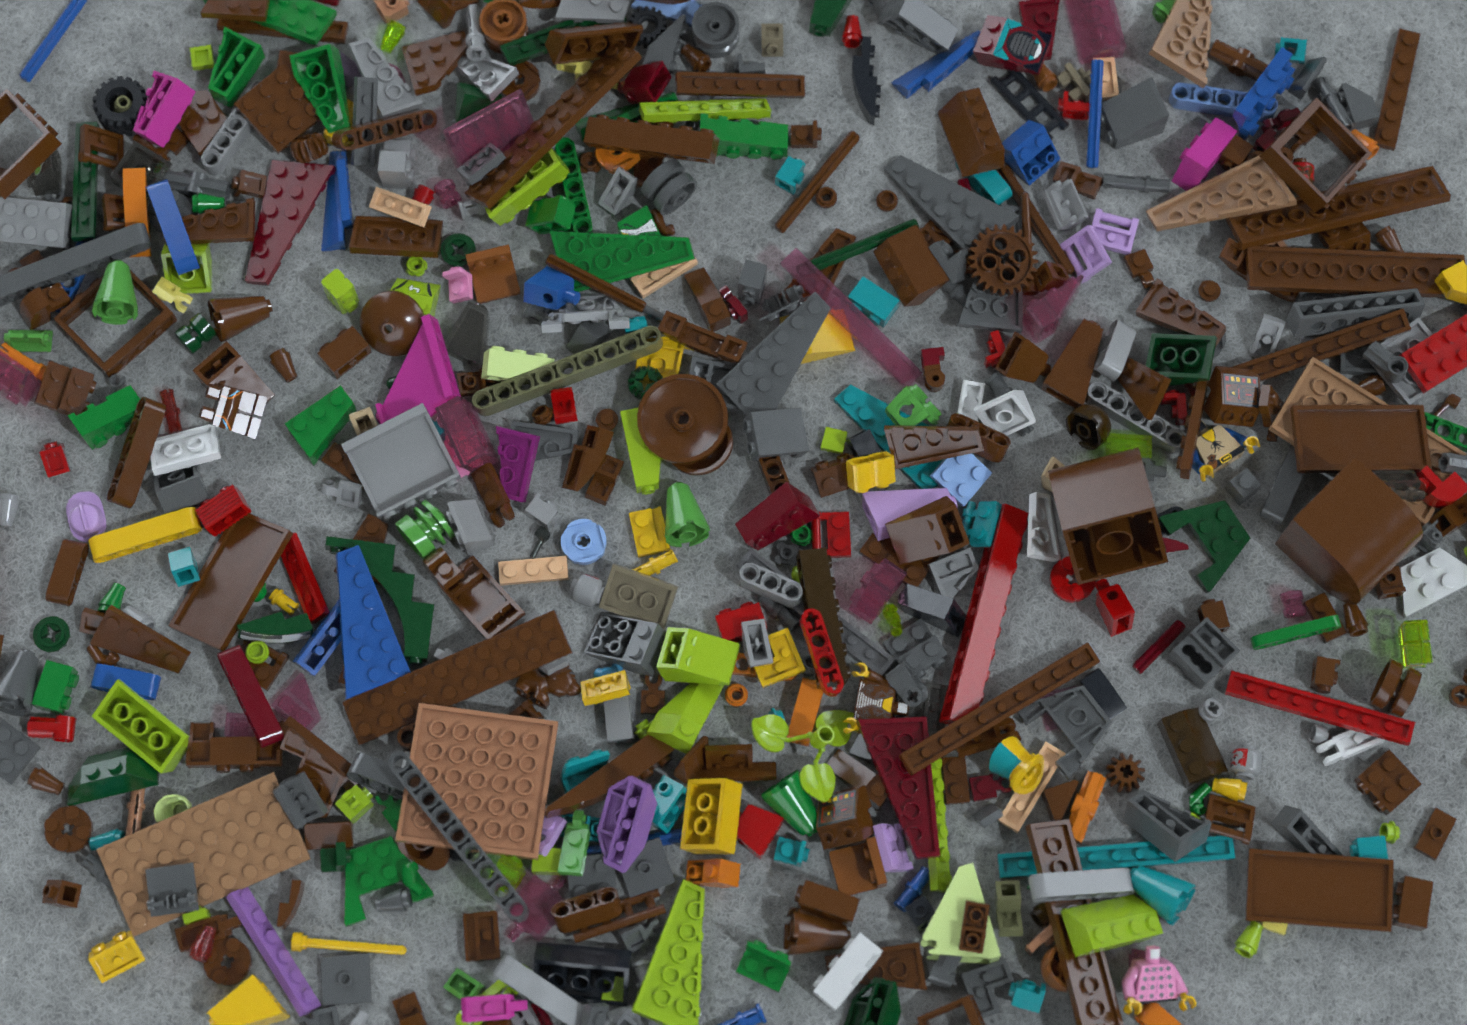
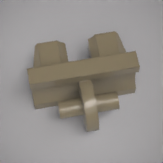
M1070 62L1064 65V71L1056 77L1058 85L1062 89L1070 84L1073 85L1074 89L1068 92V98L1071 102L1077 100L1084 101L1085 103L1089 102L1091 70L1085 72L1083 68H1080L1076 71Z

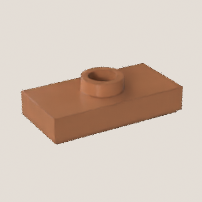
M1051 924L1026 945L1025 951L1029 955L1033 954L1043 944L1048 947L1054 941Z

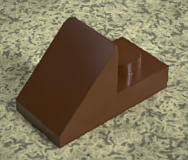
M415 992L392 1001L400 1020V1025H428Z

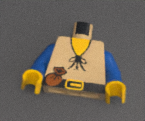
M1201 421L1192 469L1200 475L1202 482L1206 481V478L1209 476L1214 478V473L1242 457L1245 451L1244 448H1247L1248 453H1254L1253 446L1260 447L1259 440L1255 436L1247 437L1229 428H1223L1221 425H1217L1209 430L1205 423Z

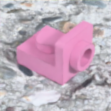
M452 267L450 270L442 272V277L449 280L450 302L459 303L473 299L471 273L462 267Z

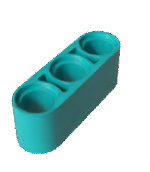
M996 170L964 177L969 180V184L980 196L998 205L1012 197L1010 186Z

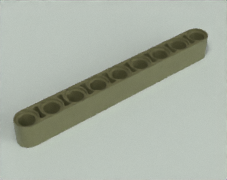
M655 326L644 327L479 390L473 395L472 403L481 416L493 415L548 394L551 390L569 386L655 353L663 346L661 333ZM649 337H657L655 341L647 342V339ZM628 345H636L634 349L626 350V347ZM609 352H614V353H615V355H614L613 357H611V358H605V355H606L607 353H609ZM588 360H593V361H594V363H593L592 365H590V366H584V364H585L586 361H588ZM567 368H572V369H573V371H572L571 373H569V374H563V372H564L565 369H567ZM546 376L552 377L550 381L542 382ZM525 384L531 385L529 389L521 390ZM504 392H510L508 397L500 398ZM483 400H489L487 405L479 406Z

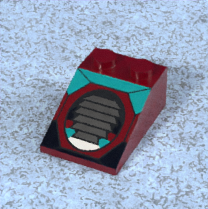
M987 15L973 53L979 65L1039 75L1053 36L1009 18Z

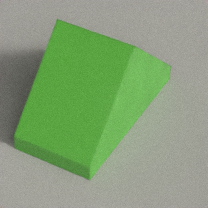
M456 968L443 986L444 989L460 1000L461 997L479 996L486 990L483 984Z

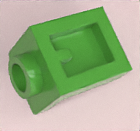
M1162 0L1154 5L1152 14L1157 22L1161 24L1165 22L1175 0Z

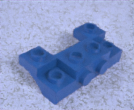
M1283 47L1272 59L1233 114L1239 128L1238 136L1245 141L1249 135L1253 137L1260 128V125H1258L1260 117L1266 109L1268 111L1271 110L1276 102L1275 97L1277 94L1281 95L1285 89L1288 90L1294 81L1292 75L1295 68L1291 67L1292 63L1289 62L1293 54Z

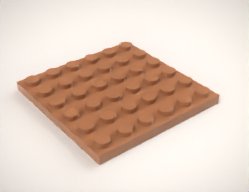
M419 703L410 752L412 762L486 854L538 860L558 721ZM412 778L409 786H418L421 781L420 778ZM404 787L396 842L454 849ZM426 796L424 805L433 804L435 796ZM448 813L441 814L438 818V823H446L450 815ZM458 831L453 835L454 842H460L464 838V832ZM471 850V851H470V852H478V853H479L478 850Z

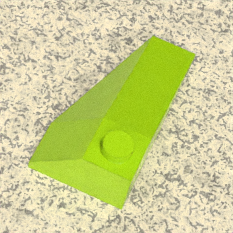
M690 683L657 712L646 734L687 754L691 750L724 685Z

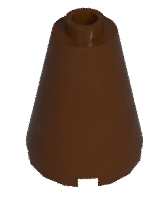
M264 296L212 298L207 303L211 322H214L216 327L214 330L220 342L227 341L270 317V312H273L270 300H266Z
M790 907L786 917H791L789 923L784 925L783 947L784 950H787L785 953L787 955L843 949L851 938V931L847 930L845 924L797 907Z

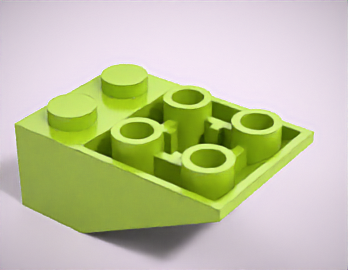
M668 627L656 667L663 679L669 682L730 685L740 644L689 628Z

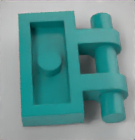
M968 501L966 509H963L962 523L969 543L973 547H991L1002 504L997 501H981L977 510H975L977 503ZM972 520H974L973 528L970 529Z

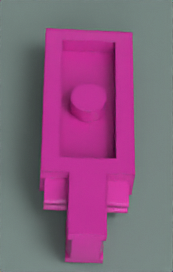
M510 994L461 997L462 1022L511 1019V1017H515V1011L528 1010L527 1000H514V995Z

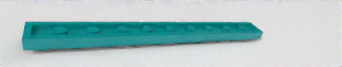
M1225 836L1208 837L1205 843L1176 862L1151 842L1077 847L1083 871L1235 859L1233 838ZM1032 851L997 854L999 879L1029 877L1037 874Z

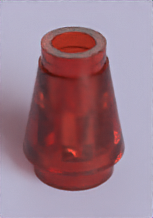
M203 925L189 948V957L191 959L207 963L208 958H211L215 933L217 931L215 928Z

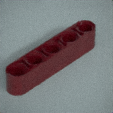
M236 645L217 653L220 665L261 748L283 740L282 729L241 646Z

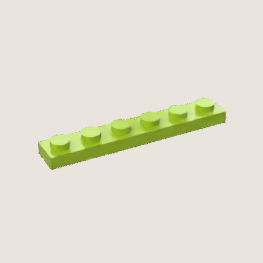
M766 98L644 102L639 105L642 120L650 123L697 122L701 118V113L708 114V118L718 119V116H727L728 119L740 120L741 118L762 119L770 118L772 111Z
M940 758L931 764L940 857L928 858L930 890L946 893L952 881L949 866L950 853L948 850V829L945 819L946 806L943 795L942 759Z

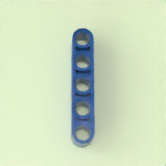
M168 180L146 186L178 275L199 269L198 261Z

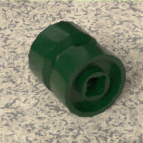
M197 313L189 320L188 326L183 325L174 332L179 341L192 355L202 347L203 341L209 342L217 335L212 326L200 313ZM192 332H195L197 336L193 338L191 336Z

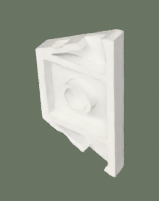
M1439 547L1402 566L1400 572L1403 585L1406 588L1405 593L1401 596L1403 600V617L1406 618L1466 587L1467 565Z

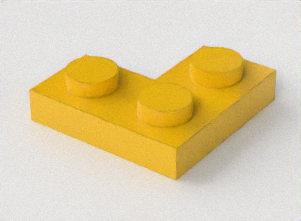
M785 628L768 635L770 648L774 655L773 664L754 667L762 688L805 672V667L789 629Z

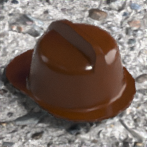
M397 842L398 848L403 855L430 871L439 870L448 863L450 853L447 848Z

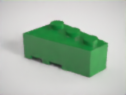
M340 385L284 424L314 466L325 449L331 445L335 436L350 420L349 414L357 410L353 401Z

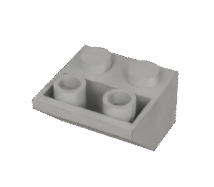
M475 499L447 503L449 511H446L453 531L458 530L454 534L461 551L466 549L469 556L494 546Z

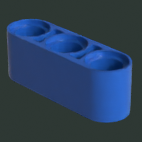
M96 664L90 685L91 688L109 692L117 679H120L143 699L156 700L161 681L160 676L121 667Z

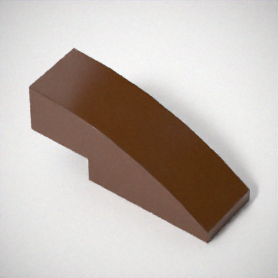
M587 425L582 445L574 444L562 488L578 492L589 481L604 459L614 432Z

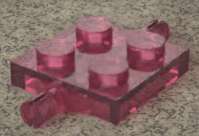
M534 875L518 893L529 908V916L522 923L514 922L516 926L507 935L509 939L513 936L511 941L515 942L524 932L540 942L554 926L555 922L551 909L554 904L564 900L558 891L567 882L562 875H559L551 885ZM514 906L511 911L512 915H521L524 910L523 906Z

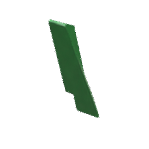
M674 92L661 95L657 102L679 101ZM630 104L599 113L600 115L608 116L612 120H617V117L627 118L630 122L634 123L642 120L639 112L640 104ZM588 117L580 119L574 125L582 141H584Z

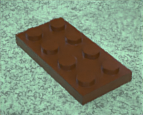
M355 216L349 250L351 254L438 258L444 228L443 221L427 220L425 227H421L399 218Z

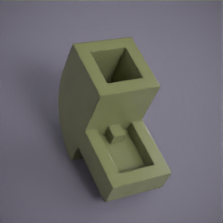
M1019 880L995 881V918L999 937L1023 936L1022 898Z

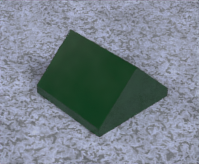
M458 82L455 124L497 132L506 101L500 93L491 102L474 85Z

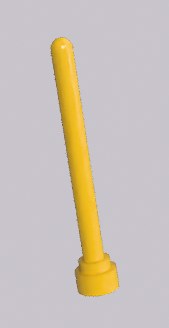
M293 932L291 940V951L301 952L307 948L404 955L407 951L403 945L308 938V935H304L301 932Z

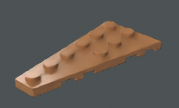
M1175 0L1149 55L1204 88L1207 85L1208 79L1206 77V70L1209 65L1207 52L1210 49L1211 0Z

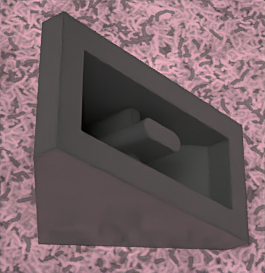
M591 320L579 325L566 348L572 354L579 353L602 344L613 331L604 322L594 323Z

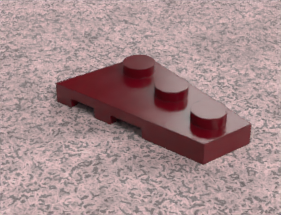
M1060 0L1019 1L1018 9L1021 23L1053 36L1045 61L1051 60Z

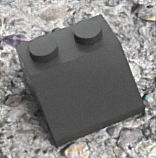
M198 465L154 476V473L152 474L155 492L165 514L191 505H200L204 500L209 499Z

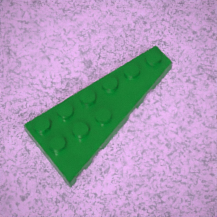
M550 231L557 257L610 284L695 260L689 237ZM574 279V291L583 292L593 289Z

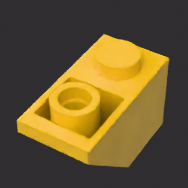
M1461 261L1442 271L1435 279V283L1446 299L1467 304V265L1464 261Z

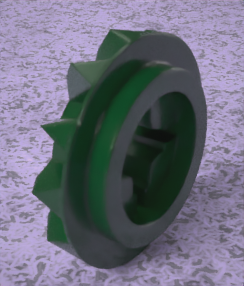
M461 233L448 236L441 245L442 258L445 263L450 264L452 267L461 266L463 268L464 265L468 264L466 254L476 252L474 241L469 236ZM453 246L458 249L464 247L462 249L464 256L460 254L454 255L455 250Z
M649 365L639 366L634 371H631L628 378L629 391L634 397L642 400L647 390L657 381L663 379V376L657 368L655 369ZM648 375L649 381L652 383L647 384V387L643 390V384L639 381L644 380V377Z
M56 616L42 619L37 623L33 631V640L36 646L48 653L59 652L61 648L67 646V642L71 638L68 624ZM49 627L54 632H58V634L55 635V642H53L50 638H46V636L50 635Z

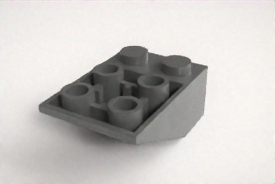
M601 612L584 654L610 664H617L630 672L653 677L666 631L658 623Z

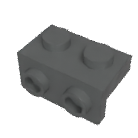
M305 772L283 780L273 790L277 801L296 830L301 829L307 822L324 816L329 811Z

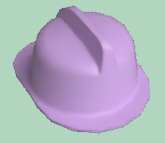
M89 491L78 492L69 499L66 506V514L70 530L76 539L87 543L89 538L105 532L107 526L103 505L95 493Z

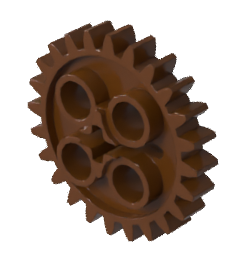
M996 224L992 226V231L988 227L985 228L984 234L980 232L976 235L978 240L974 239L971 241L974 247L968 249V252L973 254L966 258L967 261L972 262L967 269L974 270L970 277L978 278L976 286L981 283L984 284L982 291L991 288V295H994L997 291L1000 297L1005 294V291L1008 296L1013 295L1014 291L1016 293L1021 292V287L1026 288L1029 286L1027 281L1031 282L1034 280L1030 273L1038 271L1033 267V265L1039 263V260L1033 259V256L1038 251H1031L1035 243L1028 244L1027 240L1030 236L1027 235L1023 238L1021 236L1022 229L1015 233L1013 225L1008 230L1006 224L1001 225L1000 230ZM995 240L1002 243V250L996 248ZM1014 252L1021 256V262H1017L1014 259ZM1000 257H1004V258H1005L1004 261H1003L1004 264L1001 263V260H1002V259H1001ZM984 259L991 261V268H987L984 265ZM1003 271H1007L1010 274V280L1003 278Z

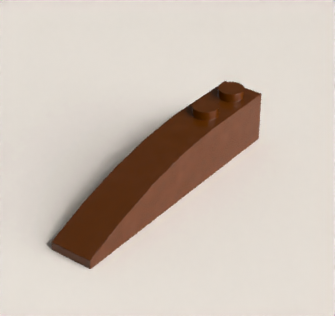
M650 735L645 736L546 807L545 817L551 818L571 813L574 810H580L606 799L609 787L632 775L643 781L647 780L654 774L653 770L658 766L663 768L672 761L671 757L675 749Z

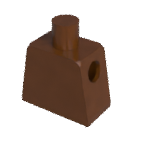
M1015 331L995 369L1006 377L1034 383L1039 375L1043 377L1049 375L1051 365L1046 363L1049 358L1047 353Z

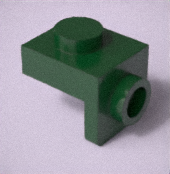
M336 842L334 848L320 850L322 873L345 872L347 863L351 862L350 849H346L345 842Z

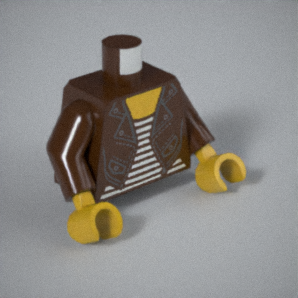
M862 662L855 663L856 666L861 668V672L859 674L856 671H852V675L854 677L863 676L864 679H860L854 716L843 721L844 723H849L851 728H844L843 732L849 734L855 731V733L861 734L856 723L858 719L895 718V715L907 717L909 706L905 702L897 701L898 693L888 683L887 679L881 674L868 669L866 664Z

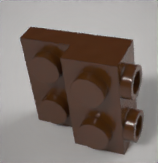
M49 361L34 404L67 416L74 412L77 416L87 411L86 406L90 404L86 399L88 393L92 394L97 382L93 380L94 374Z
M1390 749L1354 780L1357 783L1356 788L1363 795H1368L1373 801L1372 805L1374 808L1385 815L1392 812L1422 785Z

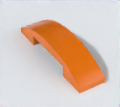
M146 168L123 169L125 227L136 223L145 224L151 242L148 223ZM151 247L130 257L152 256Z

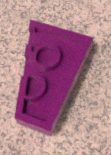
M496 426V433L499 436L498 455H500L501 461L500 481L509 499L526 502L540 436Z

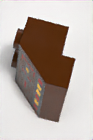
M1215 366L1208 382L1211 391L1204 405V411L1217 424L1253 427L1260 412L1259 375L1254 370Z
M865 785L833 792L827 802L818 801L816 829L824 850L863 841L874 833V825L868 810L872 805Z

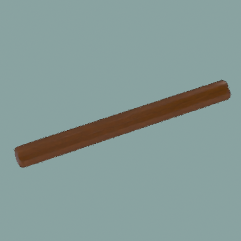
M850 131L775 223L777 231L784 233L817 191L857 144L860 136L856 132Z
M1006 165L998 170V174L1010 186L1014 200L1021 207L1020 195L1025 191L1010 167ZM1029 198L1032 228L1054 262L1063 265L1068 275L1072 274L1075 271L1074 266Z

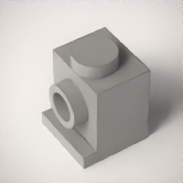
M539 492L525 509L527 517L548 531L552 526L556 527L562 519V516L556 510L557 506L549 500L544 502L542 494Z

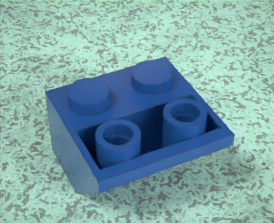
M1030 120L1002 142L1005 149V163L1029 186L1061 160L1044 125Z

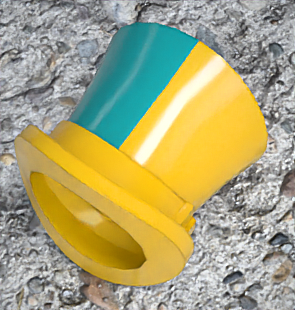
M1011 736L1000 742L993 751L989 762V770L1008 779L1010 787L1014 792L1028 794L1035 790L1041 781L1044 770V758L1039 753L1036 755L1034 753L1030 754L1018 738Z

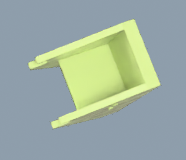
M973 863L958 868L923 934L921 946H932L934 948L929 950V954L932 955L927 956V960L938 961L940 955L961 956L960 963L988 965L998 961L1001 956L989 915L983 954L959 950L966 900L985 903Z

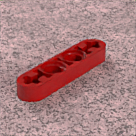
M810 608L801 615L800 625L821 689L827 696L835 697L842 691L844 681L822 615L818 610ZM808 615L811 618H816L814 622L815 631L811 632L813 629L811 622H806ZM815 636L822 637L824 646L816 647L812 643V638ZM821 658H828L832 664L831 668H822L819 660ZM834 672L831 675L832 682L838 684L835 690L827 686L830 682L828 674Z

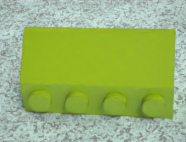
M551 148L491 209L484 208L488 216L499 226H502L504 223L511 222L518 212L529 208L532 201L547 194L554 184L565 180L570 172L566 164Z
M117 679L91 716L161 774L173 772L186 754L189 735L120 679Z
M1134 894L1060 911L1075 957L1147 941L1163 934L1156 910Z

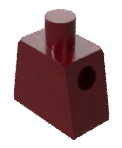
M661 60L632 68L626 79L618 82L617 89L619 93H624L631 104L657 102L672 76Z

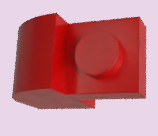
M1425 466L1413 477L1417 486L1428 494L1422 501L1435 508H1444L1451 505L1467 492V483L1456 472H1453L1442 482L1428 466Z

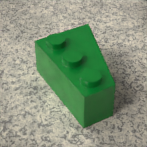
M224 27L223 39L218 48L219 54L216 63H214L208 89L215 101L232 109L234 103L238 100L265 59V54L261 45Z
M131 385L106 396V402L94 406L93 403L86 406L87 411L77 416L74 412L68 415L92 450L103 447L107 444L108 439L114 435L119 436L123 434L127 427L131 425L140 400Z

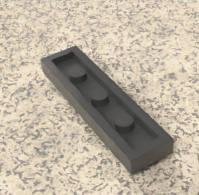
M354 77L352 126L377 120L378 78ZM366 129L362 133V137L364 140H366L368 136ZM376 144L351 150V165L375 166Z

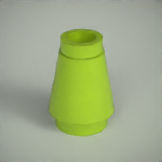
M1250 921L1249 925L1235 942V952L1245 958H1252L1253 955L1257 954L1263 926L1258 922Z

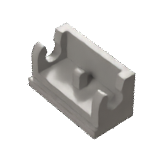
M1068 179L1062 184L1059 180L1042 191L1058 230H1072L1089 218L1072 179Z
M630 694L621 698L604 701L607 742H614V744L638 742L637 734H634L637 729L635 727L636 719L633 696Z

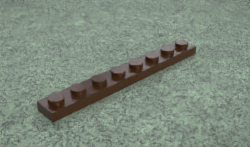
M1403 308L1231 368L1254 370L1259 375L1260 382L1306 367L1312 357L1319 361H1324L1371 345L1375 341L1380 342L1409 332L1411 327Z

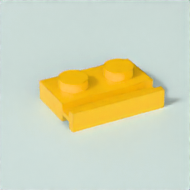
M661 506L629 513L638 558L670 551V545L666 543L665 523Z

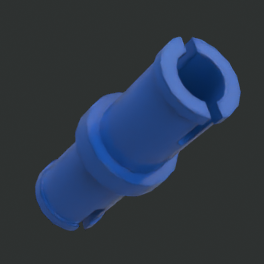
M921 866L911 882L908 881L905 884L906 888L898 899L894 901V905L898 909L906 912L905 907L911 904L917 896H921L923 893L922 889L930 880L928 868Z

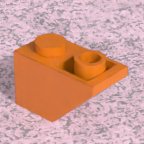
M724 859L690 860L687 862L686 880L698 886L717 888L738 887L741 864Z

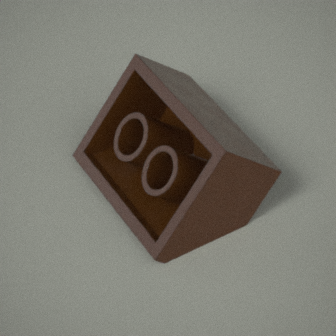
M914 225L886 239L873 251L904 307L921 305L949 281L941 265L928 248L929 244L918 225Z

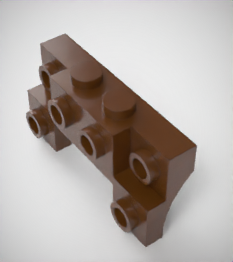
M284 721L278 722L280 727L283 725ZM190 722L186 766L188 768H213L218 773H229L230 769H239L240 772L250 773L254 772V769H260V767L282 766L283 749L280 746L283 740L261 748L255 736L215 737L214 722Z

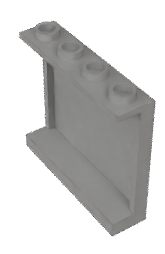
M423 403L341 444L379 519L384 518L388 520L397 515L396 511L405 508V510L410 509L418 504V500L424 497L426 500L438 494L437 490L446 487V489L452 488L458 484L457 480L461 479Z

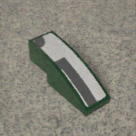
M282 612L237 625V637L252 642H297L309 639L313 633L307 613L284 619Z

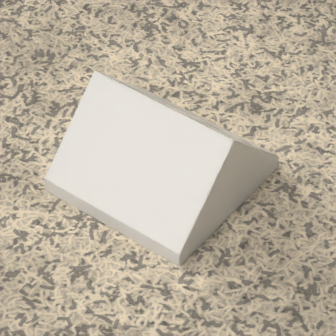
M1012 390L974 408L975 414L984 425L1007 436L1036 423L1023 390Z

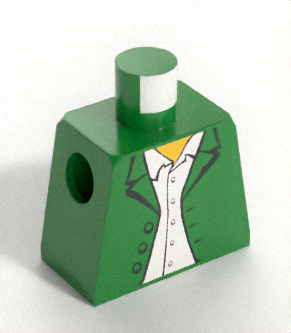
M647 206L617 223L618 234L661 236Z

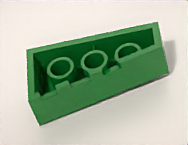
M701 113L700 130L701 128L713 130L714 134L719 138L716 157L727 156L731 159L738 158L739 156H748L751 159L770 157L774 160L787 157V124L760 121L757 125L753 124L749 119L741 118L739 121L734 122L729 121L727 116H718V119L708 118V114Z

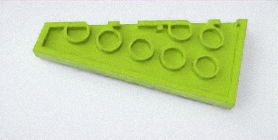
M684 879L681 881L631 1012L661 1025L699 1024V998L702 977V921L704 917L705 888Z

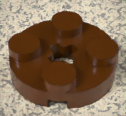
M529 61L514 66L519 73L515 78H524L523 84L516 85L513 79L501 92V95L507 100L523 104L525 101L531 100L538 93L541 86L539 71Z
M76 806L61 807L55 810L44 822V833L48 844L62 853L72 854L84 849L88 845L93 832V823L90 816ZM67 824L75 826L72 829L73 834L70 836L67 833L63 834Z
M227 937L215 941L204 952L203 967L209 979L218 985L234 986L239 984L247 977L252 966V955L249 948L236 938ZM225 956L234 958V961L231 962L232 967L222 966L221 962L224 961Z

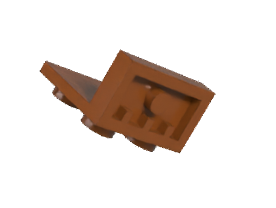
M509 244L466 254L478 304L521 293Z
M876 837L867 838L865 843L829 852L838 891L848 895H855L887 886L888 882Z

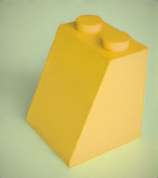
M255 975L250 976L207 1012L211 1017L208 1020L210 1025H270L287 1020L290 1017L263 981Z

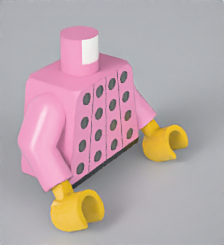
M1146 946L1145 958L1133 959L1130 968L1122 978L1121 984L1124 1000L1127 1001L1123 1011L1126 1014L1132 1013V1007L1135 1015L1141 1013V1004L1177 1001V997L1181 998L1179 1008L1182 1011L1187 1010L1185 1001L1189 1002L1191 1009L1197 1005L1193 996H1187L1188 990L1175 965L1167 959L1160 957L1159 946Z

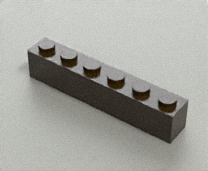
M826 548L799 550L796 556L799 582L803 591L804 611L813 608L821 613L845 686L851 677L850 666L846 665L845 662L847 647L845 642L842 643L841 634H843L842 621H838L837 612H839L840 607L838 599L834 597L836 582L830 573L832 568L831 556L827 555ZM808 615L806 622H811L813 627L811 632L815 631L814 622L816 618H811ZM815 636L812 638L813 645L816 647L824 646L822 637ZM821 658L819 660L822 668H831L832 664L828 658ZM814 668V673H815V679H816L817 689H821V686H820V683H819V680H818V677H817V674H816V671H815V668ZM834 672L828 674L830 678V682L827 685L828 687L834 688L838 685L837 683H833L831 679V675Z

